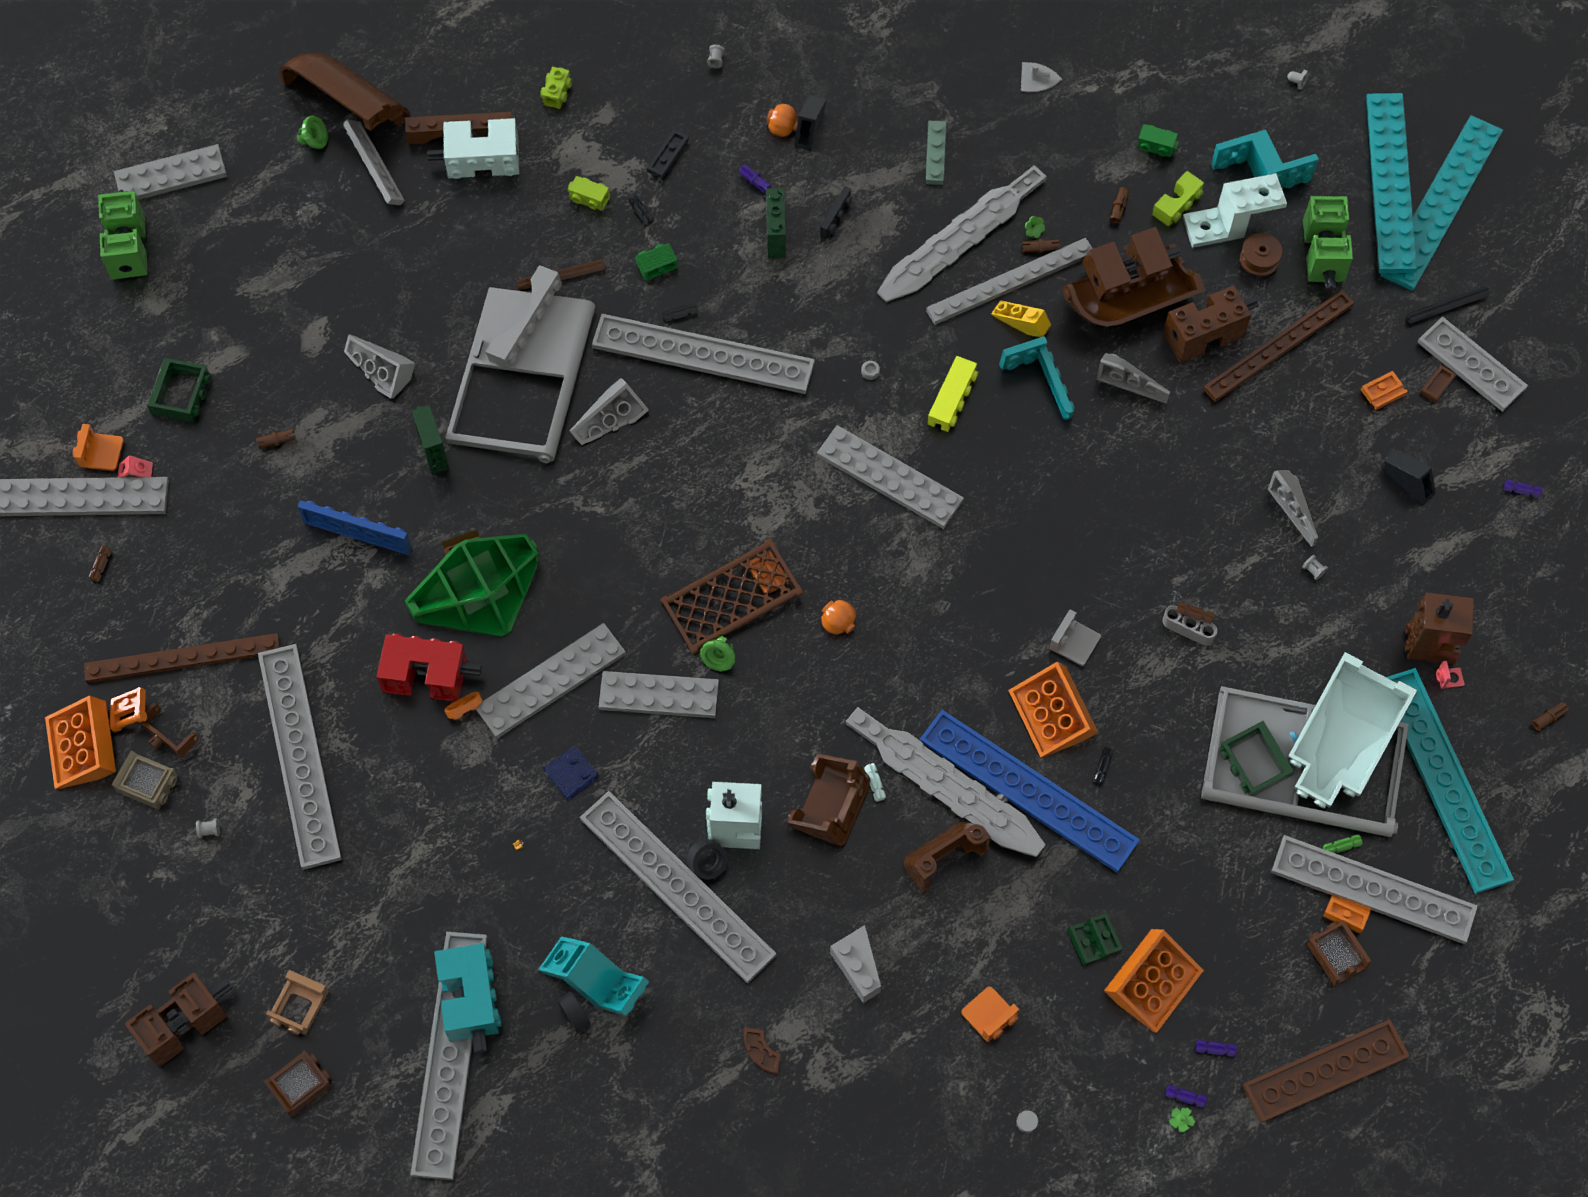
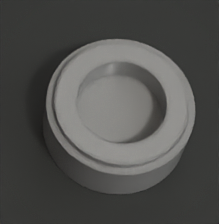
M866 361L861 368L862 376L868 380L876 379L880 373L878 363Z
M1023 1111L1018 1115L1017 1126L1022 1132L1030 1133L1036 1129L1038 1118L1035 1113Z

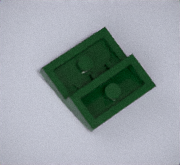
M1107 913L1091 917L1086 922L1067 928L1083 966L1123 950Z

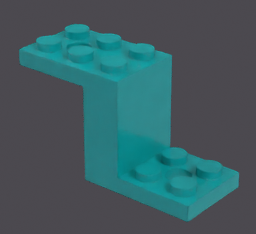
M1262 130L1216 144L1211 165L1214 170L1224 169L1229 165L1240 164L1247 160L1254 177L1276 173L1281 188H1290L1295 184L1307 183L1312 180L1319 159L1316 154L1282 163L1267 131Z
M562 936L538 969L545 975L563 979L596 1008L625 1016L632 1011L634 1003L645 992L646 986L649 983L642 976L623 972L591 943Z

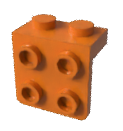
M82 424V428L77 434V446L73 449V458L78 466L115 471L124 442L121 436L96 434L89 424Z
M987 987L962 1009L961 1014L989 1042L992 1038L994 1040L1003 1033L1002 1029L1007 1025L1011 1026L1017 1021L1019 1008L1015 1004L1009 1006L992 987Z

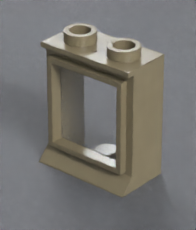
M131 750L112 786L118 793L159 810L160 806L165 804L169 790L175 786L178 775L173 768L152 761Z

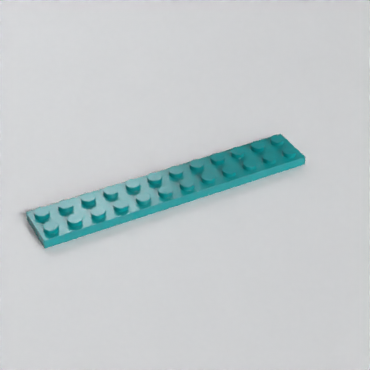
M1403 93L1367 94L1379 273H1416Z
M1472 115L1469 117L1413 216L1416 273H1381V277L1414 291L1502 134L1503 129Z
M1416 668L1386 677L1395 683L1401 681L1417 690L1400 721L1409 724L1406 744L1474 893L1478 894L1513 882L1514 878Z

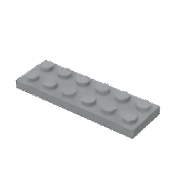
M218 144L114 171L118 191L122 189L123 191H135L139 200L227 177Z
M1443 316L1418 339L1417 343L1502 412L1528 387L1526 383Z
M603 671L599 710L715 718L719 679Z

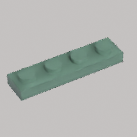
M928 121L926 184L943 185L946 121Z

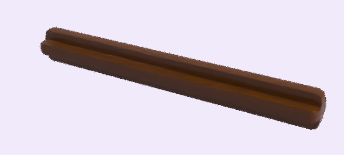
M600 259L556 270L555 272L559 273L561 280L604 270L605 264ZM532 277L518 280V289L521 291L532 288Z

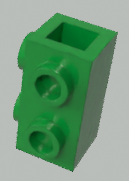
M1143 124L1137 148L1145 152L1149 151L1171 158L1172 152H1176L1179 141H1176L1178 133Z

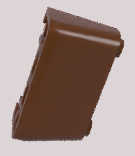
M817 753L815 760L811 764V770L816 780L803 809H794L789 814L787 823L796 830L834 845L843 846L847 841L869 790L870 777L857 761Z
M959 822L909 853L904 859L903 867L921 894H923L931 887L929 879L937 869L936 862L959 847H961L965 854L974 852L981 857L988 853L991 836L981 825Z

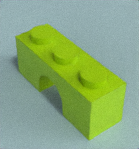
M1186 171L1176 182L1174 192L1180 198H1171L1164 194L1154 205L1152 215L1168 227L1173 222L1176 223L1183 211H1188L1195 199L1198 200L1202 196L1204 182Z

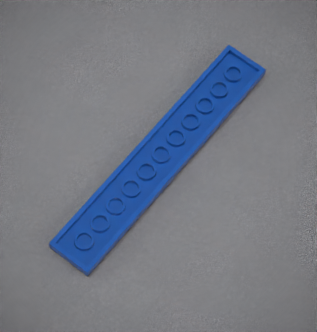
M944 710L940 711L920 738L923 745L997 794H1003L1009 802L1116 873L1119 872L1140 841V839Z

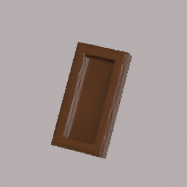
M1440 365L1422 388L1420 394L1436 403L1457 374Z

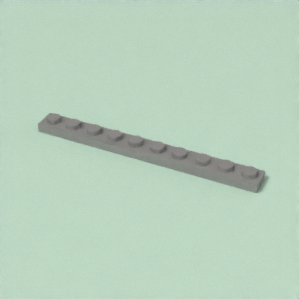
M1086 238L928 306L926 307V312L934 325L1080 262L1085 258L1088 251L1093 248Z

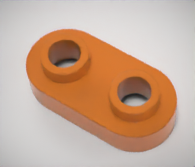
M472 692L448 705L444 711L449 719L456 720L461 718L467 711L479 708L483 699L479 692Z

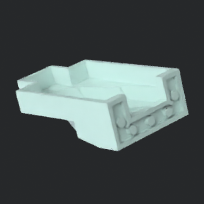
M1346 652L1339 661L1287 757L1292 765L1298 768L1301 766L1305 767L1294 786V789L1297 790L1296 793L1306 799L1309 796L1315 800L1314 803L1322 808L1332 805L1341 787L1344 788V793L1352 797L1355 795L1359 796L1362 793L1417 691L1401 681L1395 683L1363 666V661Z

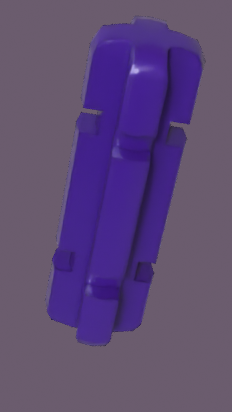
M1506 480L1504 484V490L1512 492L1514 490L1515 493L1528 496L1532 494L1533 497L1537 498L1542 494V487L1540 486L1532 487L1531 484L1514 483L1512 480Z
M1198 1040L1196 1042V1051L1201 1053L1207 1051L1209 1054L1217 1055L1227 1054V1056L1234 1057L1237 1053V1045H1226L1225 1043L1211 1041L1206 1043V1041Z
M1168 1085L1165 1093L1166 1097L1172 1099L1175 1097L1176 1100L1192 1105L1195 1103L1196 1106L1201 1108L1205 1106L1206 1096L1196 1095L1194 1092L1181 1088L1178 1090L1176 1089L1177 1087Z

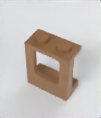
M289 970L285 977L287 982L273 1009L271 1011L267 1010L266 1015L270 1019L269 1022L277 1027L284 1025L288 1027L287 1030L295 1035H299V1033L306 1035L329 991L325 985ZM293 994L312 1002L301 1025L280 1016Z

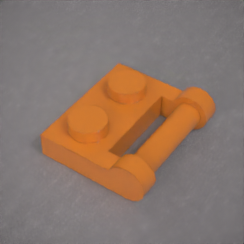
M140 687L111 699L110 729L113 732L121 731L123 727L133 723H141L147 720L145 689ZM135 712V715L120 720V717Z

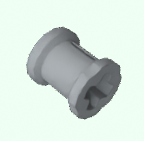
M714 44L709 48L710 57L707 60V64L712 68H720L723 64L722 55L724 54V48L721 45Z
M1312 555L1302 566V568L1309 570L1314 575L1315 580L1322 577L1328 570L1327 566H1323L1316 560L1315 555Z
M214 818L213 821L206 822L196 821L198 838L206 835L219 836L218 819Z

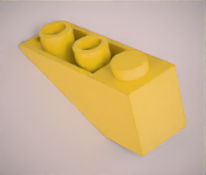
M1000 301L991 313L995 318L1027 335L1043 337L1051 326L1044 310Z

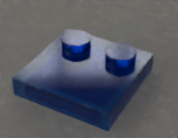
M576 745L543 767L544 771L566 799H569L599 777L597 771Z

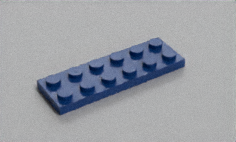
M300 500L298 509L304 524L410 555L412 547L408 534L401 528L394 529L381 522L377 524L365 517L358 518L348 512L341 513L328 506H318L312 501L305 502Z

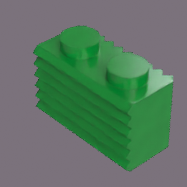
M670 243L665 245L659 244L655 249L641 251L636 256V264L645 281L678 268V260Z

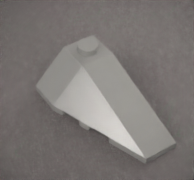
M348 335L344 350L345 354L356 366H360L365 372L366 378L374 382V387L379 392L394 398L411 380L415 363L400 354L353 335Z
M1105 353L1102 357L1097 380L1167 404L1170 391L1115 354Z
M620 378L603 393L569 431L583 445L601 437L605 433L618 430L621 426L636 422L649 409L630 386Z
M1277 470L1273 473L1268 490L1310 546L1313 547L1318 539V535L1299 480L1289 470Z

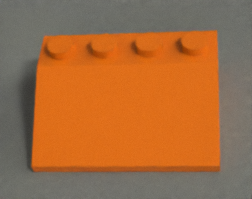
M1058 661L1008 690L1041 758L1081 743L1099 733L1066 665Z
M88 696L45 717L55 789L100 780L116 772L105 700Z
M1151 929L1104 991L1125 1011L1154 1033H1157L1204 970L1164 930Z

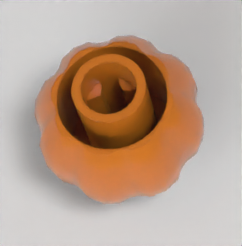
M780 104L775 109H770L766 122L769 123L770 131L779 137L789 136L793 130L796 131L798 121L795 109L787 104Z
M837 600L834 603L830 601L822 609L824 613L821 617L822 625L829 633L841 634L846 632L849 634L855 628L853 623L856 618V612L849 602Z

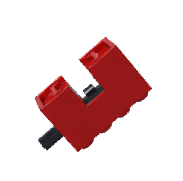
M394 633L392 635L386 634L376 678L382 692L411 696L417 671L419 675H426L425 685H428L430 690L429 698L455 702L460 697L464 674L480 676L482 665L467 663L463 644L457 641L442 642L435 638L426 640L418 636L403 637L401 634Z

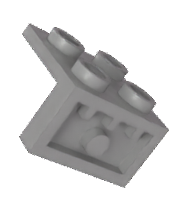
M1070 609L1051 639L1049 649L1080 666H1084L1099 642L1101 634L1075 620L1076 612Z

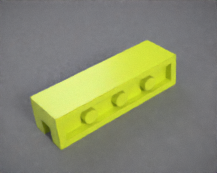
M956 356L928 415V425L934 427L936 423L942 425L941 430L946 432L949 431L951 426L954 427L958 417L956 414L958 411L961 412L965 401L963 399L965 396L968 397L972 386L970 384L972 381L975 382L978 376V371H976L977 363Z

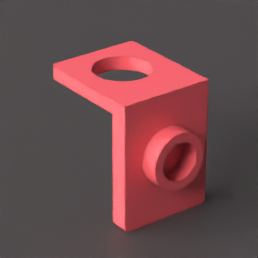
M129 455L119 463L118 478L126 477L128 474L136 477H151L153 463Z
M1443 661L1436 671L1441 689L1464 686L1461 668L1449 669L1447 661ZM1450 673H1454L1458 676L1457 682H1450Z

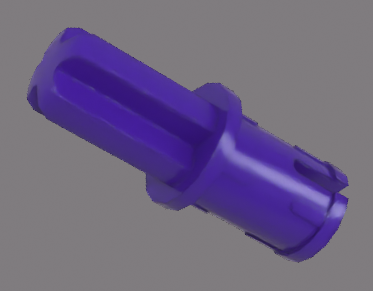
M743 165L740 168V174L764 194H766V188H771L772 185L765 181L760 173L754 172L747 165Z

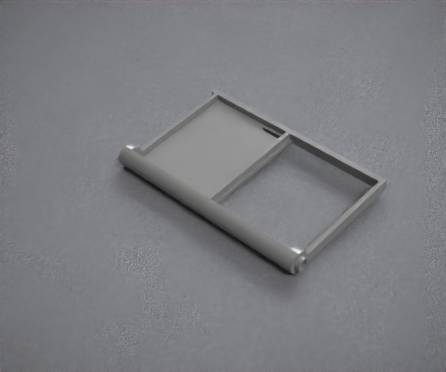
M489 287L445 437L446 442L449 444L534 455L543 463L553 461L591 326L595 304L584 299L553 296L551 304L547 305L542 318L537 321L533 333L529 334L526 339L525 346L518 352L516 361L507 369L490 362L486 350L494 337L510 330L521 320L530 305L532 293ZM474 366L564 378L546 445L541 446L455 434Z
M1221 686L1201 799L1392 837L1393 834L1397 833L1398 822H1395L1394 817L1408 723L1400 722L1396 728L1398 733L1384 823L1297 806L1299 795L1296 793L1297 790L1294 789V786L1304 767L1298 768L1291 763L1289 764L1294 772L1290 778L1253 797L1249 796L1248 793L1244 794L1240 787L1241 781L1238 776L1234 777L1230 770L1231 764L1228 759L1224 760L1220 753L1221 743L1264 721L1287 761L1290 762V759L1287 757L1295 743L1289 732L1293 731L1296 735H1300L1316 705ZM1259 735L1231 748L1253 787L1281 773Z

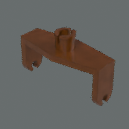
M151 704L145 710L147 720L139 723L153 735L147 742L155 750L163 744L182 758L197 743L199 737L194 732L190 733L176 746L157 729L148 724L161 709L159 704Z

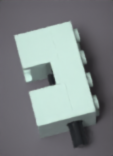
M515 118L488 120L489 137L473 138L471 121L444 122V150H429L428 161L445 160L448 178L454 179L475 177V170H492L493 176L519 174V141Z
M712 782V789L708 788V801H711V808L706 810L709 840L717 842L722 847L760 849L762 823L761 784Z

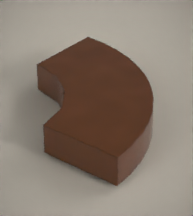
M744 1027V1045L751 1060L762 1070L778 1075L781 1053L773 1051L767 1045L764 1030Z

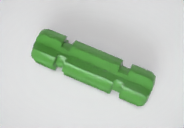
M1360 835L1351 836L1352 838L1341 839L1333 844H1325L1323 849L1332 853H1339L1352 849V847L1361 846L1362 839Z

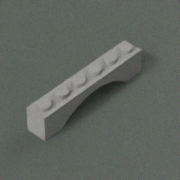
M539 265L531 278L532 297L526 313L514 327L494 337L486 350L490 362L508 369L516 361L518 352L525 346L529 334L533 333L537 321L542 318L545 308L551 304L553 295L561 287V279L558 272Z

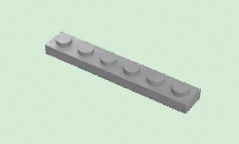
M346 120L343 125L347 134L352 139L369 173L384 196V200L387 204L402 205L405 200L361 122Z

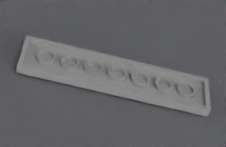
M838 425L817 452L819 458L942 529L946 527L964 500V497Z
M603 623L482 701L479 708L475 710L495 738L498 739L625 656L626 652Z

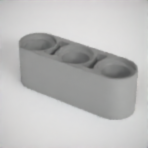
M1177 606L1167 607L1162 620L1165 627L1205 646L1211 645L1214 642L1217 627L1213 623L1209 624L1204 622L1203 619L1200 621L1188 617L1185 613L1183 615L1176 612ZM1173 615L1176 619H1170L1168 616ZM1186 624H1192L1194 627H1187ZM1203 632H1209L1211 636H1206Z

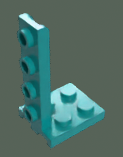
M1045 336L1004 349L999 362L1001 370H1012L1020 364H1030L1035 359H1039L1063 418L1066 420L1070 419L1075 410L1074 404L1067 397L1068 391L1065 384L1061 383L1060 371L1053 364L1054 358L1052 353L1048 352Z

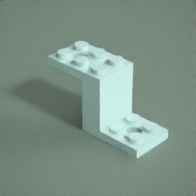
M1275 173L1225 183L1217 208L1183 214L1182 219L1192 248L1244 238L1251 214L1285 208L1287 202ZM1265 191L1268 193V196H1262L1259 192ZM1207 225L1210 229L1203 230L1200 226Z

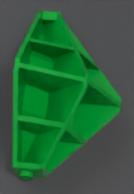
M527 534L466 539L455 545L405 600L407 608L416 623L503 637L512 632L539 563L538 548L533 540L530 541Z

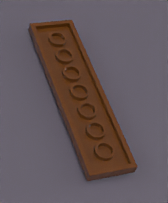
M1389 1019L1243 1083L1242 1086L1260 1122L1263 1123L1406 1060L1410 1055Z

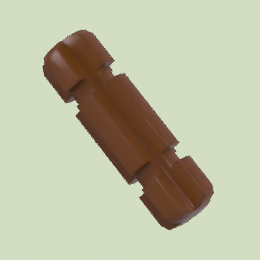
M102 546L100 548V555H97L92 567L93 570L89 574L91 581H100L102 576L100 573H103L108 561L107 557L111 554L109 547Z
M1183 602L1178 603L1177 613L1182 615L1185 613L1186 616L1200 621L1203 619L1204 622L1209 624L1213 622V612H1204V609L1192 605L1186 606L1187 604Z

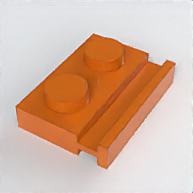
M1393 371L1361 387V391L1370 404H1373L1375 410L1405 396L1408 392L1407 389H1404L1403 384Z
M768 551L766 557L775 559L772 552ZM758 557L752 559L750 566L759 568L762 559ZM765 561L763 569L772 571L775 562ZM778 564L776 572L785 574L780 565ZM750 569V573L756 580L759 572ZM761 573L759 581L769 583L772 575ZM774 576L772 584L782 586L785 578ZM758 585L763 594L766 595L768 587ZM771 588L770 591H769V594L772 593V592H774V591H776V590H778V589H776V588Z
M1332 895L1323 917L1337 923L1345 921L1349 929L1361 934L1371 908Z

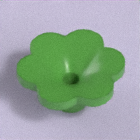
M1030 217L1029 221L1025 224L1027 236L1040 237L1041 233L1045 230L1043 218Z

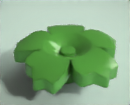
M1177 1107L1173 1109L1172 1119L1169 1120L1170 1126L1178 1127L1179 1132L1183 1133L1189 1129L1188 1126L1193 1127L1195 1120L1193 1116H1189L1191 1110L1188 1107L1182 1108L1181 1111Z

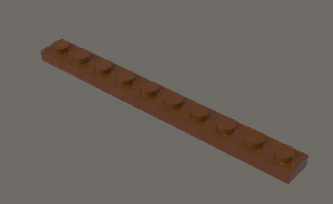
M1341 290L1207 383L1203 390L1214 402L1218 401L1354 305V301Z
M274 633L84 663L86 683H94L258 657L260 652L280 648L279 635Z

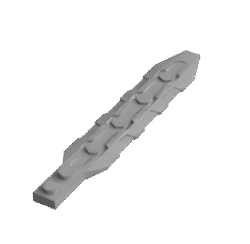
M1034 165L1010 185L990 190L969 210L958 215L946 228L937 235L934 234L925 241L923 246L893 266L877 294L885 302H889L920 290L947 265L950 266L959 259L961 254L973 245H977L985 238V235L999 224H1003L1015 215L1020 200L1045 182L1047 176Z
M859 707L846 720V725L877 746L884 763L917 783L923 791L942 801L959 817L965 818L973 824L983 826L991 836V840L998 845L1037 857L1046 846L1024 814L1008 803L1002 802L976 780H971L957 770L955 765L945 758L936 755L910 733L888 729Z

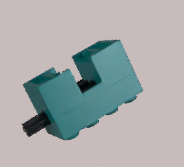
M484 943L434 951L438 982H441L443 992L460 990L461 998L441 1001L444 1031L449 1042L473 1038L475 1053L487 1051L485 1036L498 1034V1027L501 1026L500 1014L498 1013V1008L495 1009L494 1001H497L495 988L492 989L491 987L494 976L493 970L490 969V967H493L490 949H486Z

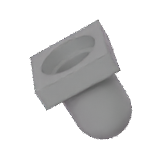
M1303 70L1302 74L1291 71L1288 74V80L1297 83L1298 89L1302 90L1308 80V71Z

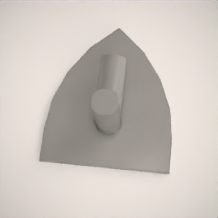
M1022 62L1021 92L1045 91L1054 87L1062 80L1056 72L1046 66Z

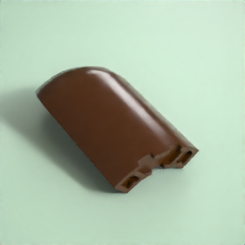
M300 54L279 68L282 84L288 86L295 78L301 75L362 118L365 127L370 131L380 123L386 122V119L391 120L400 128L405 123V117H411L409 110L339 60L326 54Z
M1176 244L1166 246L1165 249L1168 250L1176 247ZM1181 256L1170 260L1172 268L1163 281L1159 283L1150 282L1148 286L1142 289L1136 287L1131 289V292L1125 295L1117 294L1108 301L1104 299L1098 301L1089 277L1062 287L1065 300L1069 302L1076 313L1087 322L1104 327L1125 323L1206 290L1200 274L1194 273L1191 269L1186 270L1183 267L1185 262Z

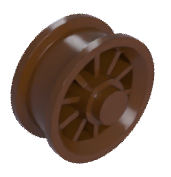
M1256 233L1249 236L1244 241L1240 254V263L1244 270L1254 276H1268L1275 272L1282 257L1281 243L1274 236L1267 233Z

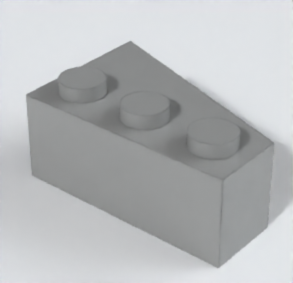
M864 925L830 946V954L863 1003L881 991L879 976Z

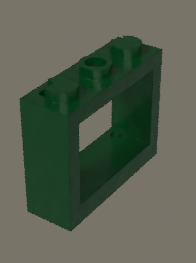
M766 188L768 258H786L784 188Z
M164 358L147 404L150 413L194 422L195 417L200 412L201 400L205 398L206 385L211 381V374L207 366ZM173 373L198 377L187 410L162 405Z
M430 405L419 406L415 410H411L431 474L449 469L443 443Z
M1264 721L1221 743L1220 753L1223 759H1228L1231 764L1230 770L1234 777L1238 776L1241 781L1240 787L1244 794L1248 793L1249 796L1253 797L1293 775L1292 767ZM1259 735L1281 773L1253 787L1231 748Z

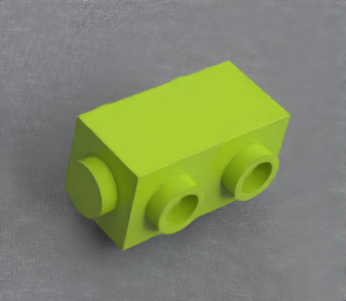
M552 67L551 72L547 73L546 85L542 87L540 97L543 98V105L560 109L562 103H565L567 89H570L572 85L569 70Z
M576 176L574 181H571L568 186L570 200L577 204H584L593 210L603 211L610 198L609 187L601 183L592 182L585 177Z

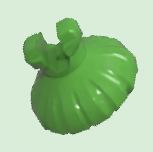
M307 117L303 121L302 127L298 129L301 135H297V141L302 145L307 143L310 147L321 149L327 144L328 140L326 126L319 117Z
M723 636L717 640L706 642L700 650L702 661L709 668L720 672L731 669L735 663L733 645L725 643L727 639Z

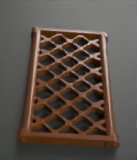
M769 538L757 548L675 593L660 598L687 643L690 653L695 655L706 642L717 640L719 637L731 633L804 593L776 549L773 540ZM771 549L776 559L766 557V551ZM756 556L762 559L759 568L750 566V560ZM765 561L775 562L772 571L763 569ZM778 564H781L785 574L776 572ZM741 566L746 570L743 577L733 575V569ZM751 569L759 572L756 580L746 578L748 570ZM761 573L772 575L769 583L759 581ZM724 574V576L729 578L727 586L717 585L716 578ZM774 576L785 578L782 586L772 584ZM732 579L742 581L740 589L729 587ZM787 579H790L795 587L793 590L785 587ZM745 582L755 584L752 592L742 590ZM705 584L712 587L711 594L708 596L700 594V587ZM758 585L768 587L766 595L755 593ZM715 588L725 590L723 598L713 597ZM771 588L781 590V596L776 599L769 597L768 594ZM728 591L738 593L736 601L726 600ZM691 593L696 597L694 603L689 605L683 603V596ZM741 594L751 596L748 605L739 603ZM699 597L709 599L705 608L696 606ZM753 598H763L764 606L758 609L752 606ZM712 600L721 602L718 611L709 609ZM672 602L679 605L676 614L673 613L669 606ZM725 603L734 605L731 614L722 612ZM738 606L747 608V615L742 618L736 616V608ZM681 607L692 608L689 617L679 615ZM697 609L705 612L702 620L692 618L694 610ZM710 612L718 615L715 623L705 621L707 613ZM720 616L730 617L731 624L723 628V626L718 624ZM678 619L688 621L685 629L682 628ZM691 622L701 624L698 632L688 631ZM704 625L714 627V633L707 637L701 634ZM687 634L697 636V643L692 645Z

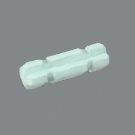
M868 764L864 769L870 777V787L872 792H874V799L877 802L882 801L886 798L884 790H882L883 786L879 774L876 773V765Z

